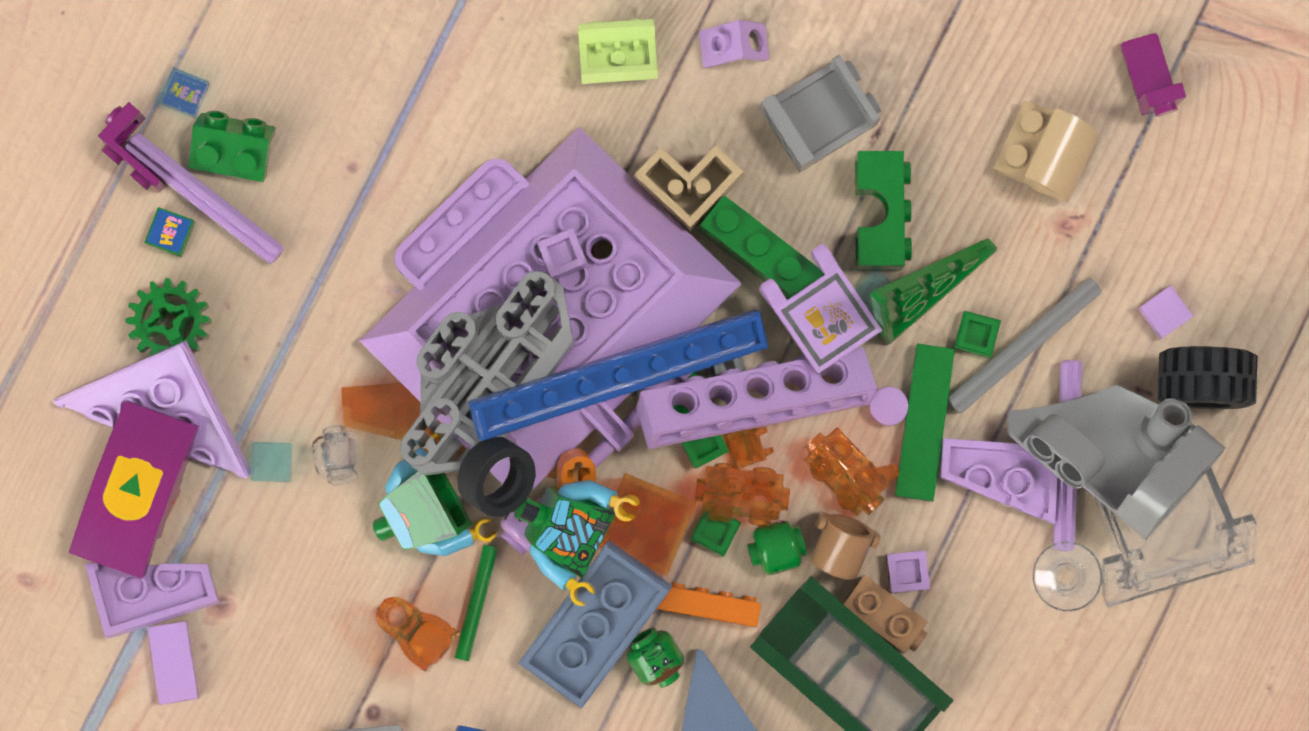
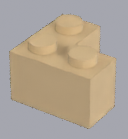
M716 145L690 172H687L660 147L634 174V180L678 223L691 233L712 211L723 195L726 196L739 183L744 171Z

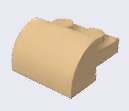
M1024 100L993 170L996 174L1031 186L1033 191L1068 203L1099 134L1091 125L1058 108H1055L1053 111Z

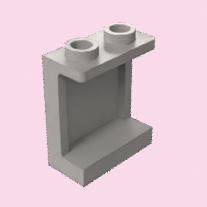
M840 55L834 57L831 63L781 94L777 96L773 94L761 101L759 108L799 173L874 128L880 120L878 113L881 112V109L876 99L870 92L864 94L857 83L861 78L855 66L850 60L844 62Z

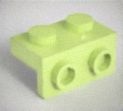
M631 19L613 22L595 21L578 25L582 84L658 79L655 24L653 19Z

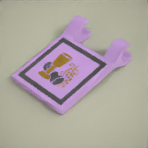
M824 244L813 249L811 253L812 259L824 273L823 277L789 300H786L773 279L767 280L759 288L761 294L775 311L817 375L882 331Z

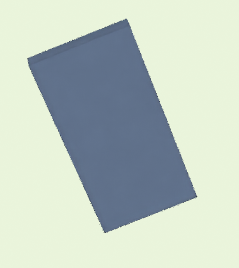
M610 540L606 542L589 565L583 578L578 580L579 583H591L595 587L596 593L592 594L583 586L578 589L577 596L587 604L586 606L574 604L569 593L518 663L580 708H583L672 588V584Z

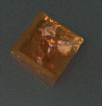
M624 473L617 490V496L622 498L629 494L635 495L639 499L640 504L635 506L629 502L623 503L624 511L634 515L635 518L630 521H622L615 515L598 549L601 550L606 542L610 540L652 571L667 577L697 502Z

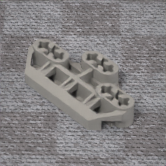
M533 271L522 278L504 304L471 315L463 312H454L442 320L417 355L416 364L421 373L420 416L400 443L401 455L413 469L424 476L454 471L459 472L460 464L470 448L468 447L460 457L461 461L450 462L463 444L457 438L460 437L472 447L481 441L477 438L468 401L489 395L491 392L495 393L554 374L575 346L564 288L559 282L542 271ZM544 287L547 295L544 298L540 295L534 298L531 291L534 288L541 290ZM522 299L527 308L531 305L535 313L533 317L527 309L524 311L519 304ZM560 314L562 328L556 329L549 339L546 338L544 334ZM511 319L514 321L521 319L523 327L521 329L517 327L510 329L508 321ZM456 328L459 330L466 329L468 335L465 338L461 336L455 337L453 331ZM443 341H445L449 348L452 346L456 352L454 358L448 349L445 351L442 347ZM526 348L539 357V359L536 360L534 358L518 381L514 383L511 381V378L529 356L528 353L523 351ZM433 359L437 362L442 360L445 366L441 370L438 368L432 369L429 363ZM440 413L445 416L449 414L452 422L449 425L443 422L440 424L437 416ZM427 426L433 434L436 433L441 439L439 443L432 436L429 437L424 431ZM510 432L505 433V434H502V435H499V436H496V437H504V438H506ZM416 445L419 447L425 446L429 452L423 457L422 455H416L413 449Z

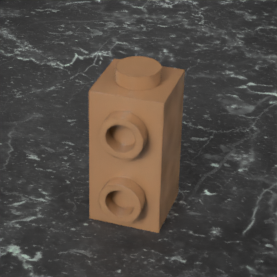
M865 575L860 578L843 601V604L901 654H905L908 649L915 652L928 634L923 630L928 621Z

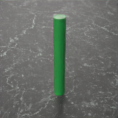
M483 544L454 658L470 661L498 551L496 547Z

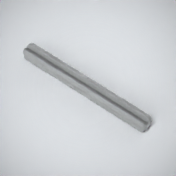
M1091 278L1085 279L949 396L948 402L956 412L963 413L1099 296L1101 289L1098 284Z

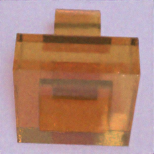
M756 427L723 434L734 471L767 460L766 456L774 452L773 447L763 449L760 440L761 435L768 433L767 428Z

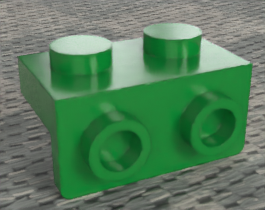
M220 111L201 113L193 124L188 168L264 182L267 177L270 145L275 136L276 127L266 125L265 121L256 118L244 120L229 118L226 113Z

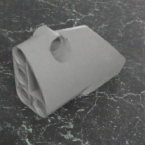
M1119 385L1057 404L1008 412V435L1065 484L1075 489L1085 488L1145 540L1171 514L1226 449L1225 446L1201 426H1195L1191 423L1192 412L1185 402L1169 398L1158 404Z

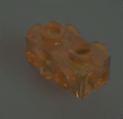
M838 427L826 437L820 432L804 447L809 453L804 461L810 467L811 475L816 480L824 482L837 495L838 504L846 510H851L856 517L862 511L868 516L885 501L880 494L891 484L889 480L898 477V469L895 464L876 468Z
M717 463L714 467L706 466L705 479L697 478L695 501L702 502L701 512L709 513L711 520L728 522L732 520V516L748 517L749 524L764 526L770 525L771 520L778 521L781 510L788 511L790 488L783 487L784 474H776V471L771 468L756 467L749 471L737 469V466L733 464ZM758 495H763L767 498L768 502H759L753 499Z

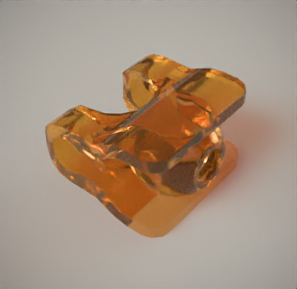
M400 597L384 599L376 611L378 625L397 640L404 655L425 672H430L433 668L432 665L437 664L453 644V636L457 637L460 633L448 621L437 615L424 613L411 602ZM396 607H402L406 613L405 622L395 627L390 622V613Z

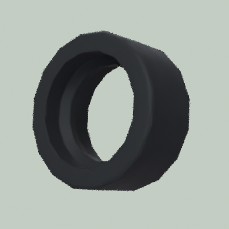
M493 437L479 441L468 451L460 464L457 476L458 490L466 502L490 517L505 516L520 507L532 491L536 477L535 463L527 451L504 437ZM509 457L510 469L504 483L494 493L484 496L483 485L488 472L498 461Z

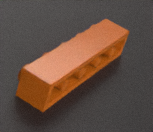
M671 582V590L657 607V610L757 627L761 603L756 602L757 597L743 595L742 599L732 598L733 593L719 591L718 595L709 594V589L695 586L693 591L685 589V584Z

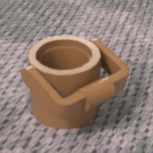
M819 511L815 525L822 532L811 557L812 563L822 571L835 577L850 580L856 579L869 548H877L881 537L880 534L854 518Z

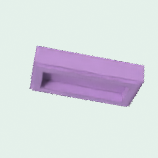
M188 621L147 627L159 705L199 699Z

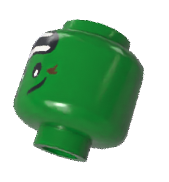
M780 520L755 528L753 531L754 542L747 544L753 567L760 565L763 572L767 575H775L796 569L801 565V557L807 555L799 526L793 527L787 520Z

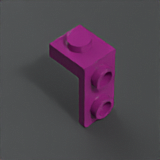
M1152 33L1124 41L1120 48L1141 115L1144 116L1155 112V116L1160 117L1177 111V106L1186 98V93L1182 82L1173 85L1158 35Z
M130 102L123 108L121 106L116 107L105 120L107 126L98 135L102 142L106 144L101 151L117 165L123 160L134 169L130 176L146 190L153 185L161 192L165 185L121 147L146 118Z

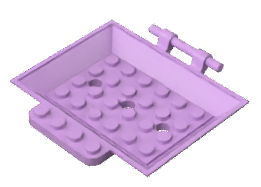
M578 127L526 179L505 160L491 159L486 161L396 249L394 261L399 272L414 288L359 341L420 401L421 373L416 364L417 355L442 320L454 312H463L471 315L504 304L522 278L530 272L542 271L550 276L537 242L571 228H574L589 267L556 280L564 288L575 346L554 373L698 328L742 283L597 143ZM601 240L610 242L613 246L611 255L606 259L594 258L591 255V248L596 242ZM544 287L541 290L534 288L531 291L534 298L537 295H547ZM522 299L519 304L524 311L527 309L533 317L535 313L531 305L527 308ZM560 314L544 334L546 338L549 339L556 329L562 328ZM512 319L508 321L510 329L513 327L521 329L523 327L521 319L518 321ZM456 328L453 334L455 337L461 336L465 338L468 332L466 329L459 330ZM443 341L442 347L445 351L448 349L454 358L456 352L452 346L449 348L445 341ZM526 348L523 351L528 353L529 356L511 378V381L514 383L518 381L534 358L536 360L539 359V357ZM433 359L429 363L432 369L438 368L441 370L445 366L442 360L437 362ZM692 373L662 383L667 386L680 384ZM631 393L511 431L506 439L527 451L535 463L536 477L533 489L557 467L558 459L564 452L575 449L595 428L604 438L588 454L595 468L614 450L619 452L635 436L633 432L641 425L636 408L623 421L613 412ZM440 413L437 416L441 423L449 425L452 422L449 414L445 416ZM460 437L457 438L459 441L463 443V445L466 448H472V446L465 442L463 439H461ZM507 457L498 461L490 469V472L502 484L508 476L510 458Z

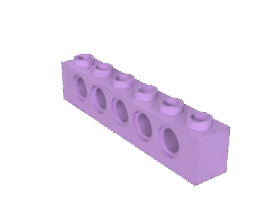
M862 347L853 350L818 375L805 355H801L791 362L778 364L776 361H769L760 364L756 369L741 371L737 368L729 369L722 372L719 376L705 379L702 376H693L685 379L680 384L670 386L659 383L641 391L636 409L647 447L652 449L870 405L877 386L865 349ZM821 376H830L833 379H835L837 383H827L822 379ZM785 383L797 385L800 391L789 390ZM747 391H758L764 398H753ZM720 398L727 405L717 406L710 399ZM682 405L689 410V413H679L674 410L673 406Z

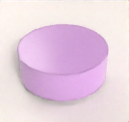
M883 387L877 390L869 405L871 417L875 422L883 426L898 424L905 418L908 411L906 396L902 391L894 387Z

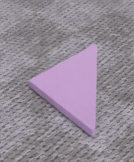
M186 340L64 393L53 400L58 407H67L85 414L84 417L112 428L126 400L199 425L190 458L213 467L218 466L229 470L241 478H246L252 473Z

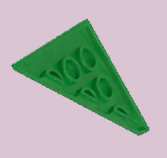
M987 238L874 290L870 297L875 320L882 329L878 336L887 345L893 343L997 252V247Z

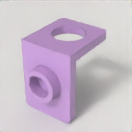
M736 20L699 32L702 64L705 68L741 59L764 62L770 58L764 23ZM751 31L758 38L759 47L757 51L750 45L749 34Z

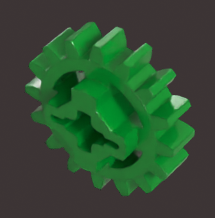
M165 278L164 287L162 288L154 281H151L150 293L146 294L141 290L136 292L141 301L139 304L129 303L128 307L135 312V316L126 318L125 322L128 325L135 326V330L131 331L128 336L131 340H142L137 346L141 353L151 348L150 355H153L184 340L187 341L189 347L197 352L201 350L196 341L198 338H209V334L202 327L203 325L211 324L212 319L202 315V312L206 311L209 305L206 301L196 302L201 294L197 289L186 293L188 284L185 281L181 280L177 288H174L172 280ZM167 296L180 297L187 301L188 304L175 306L170 303ZM153 304L154 308L150 318L144 320L147 309ZM168 312L174 317H178L172 321L174 327L171 329L160 325L165 321L164 314ZM194 321L193 328L185 339L184 332L188 323ZM160 335L164 336L171 346L158 345L152 342L150 338Z

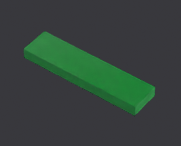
M916 344L895 497L928 502L934 501L955 349Z

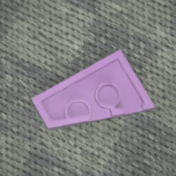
M943 438L940 463L941 479L1048 523L1055 524L1058 477L1018 443Z
M85 563L103 632L107 639L220 603L208 564L160 563V565H149L146 576L140 579L98 563Z

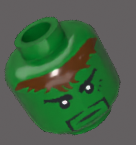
M654 627L648 628L636 635L629 645L631 648L627 652V661L640 682L647 686L658 684L660 688L674 683L680 677L678 671L684 664V655L672 635L668 631H657Z

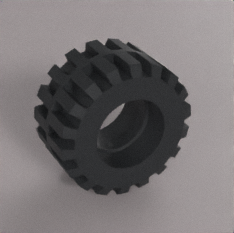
M1186 346L1166 349L1159 353L1158 400L1162 402L1165 399L1174 398L1185 402L1189 408L1239 409L1254 405L1257 401L1258 356L1248 350L1228 347Z

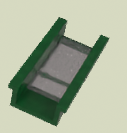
M812 576L800 586L750 645V648L845 731H924L941 711L945 712L954 701Z

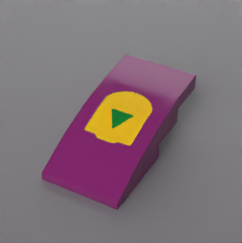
M128 400L124 401L95 473L68 553L140 579L145 577L156 541L162 536L172 501L177 498L199 425Z

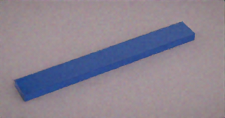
M754 309L470 400L468 403L477 438L481 441L767 349L768 344L760 311Z

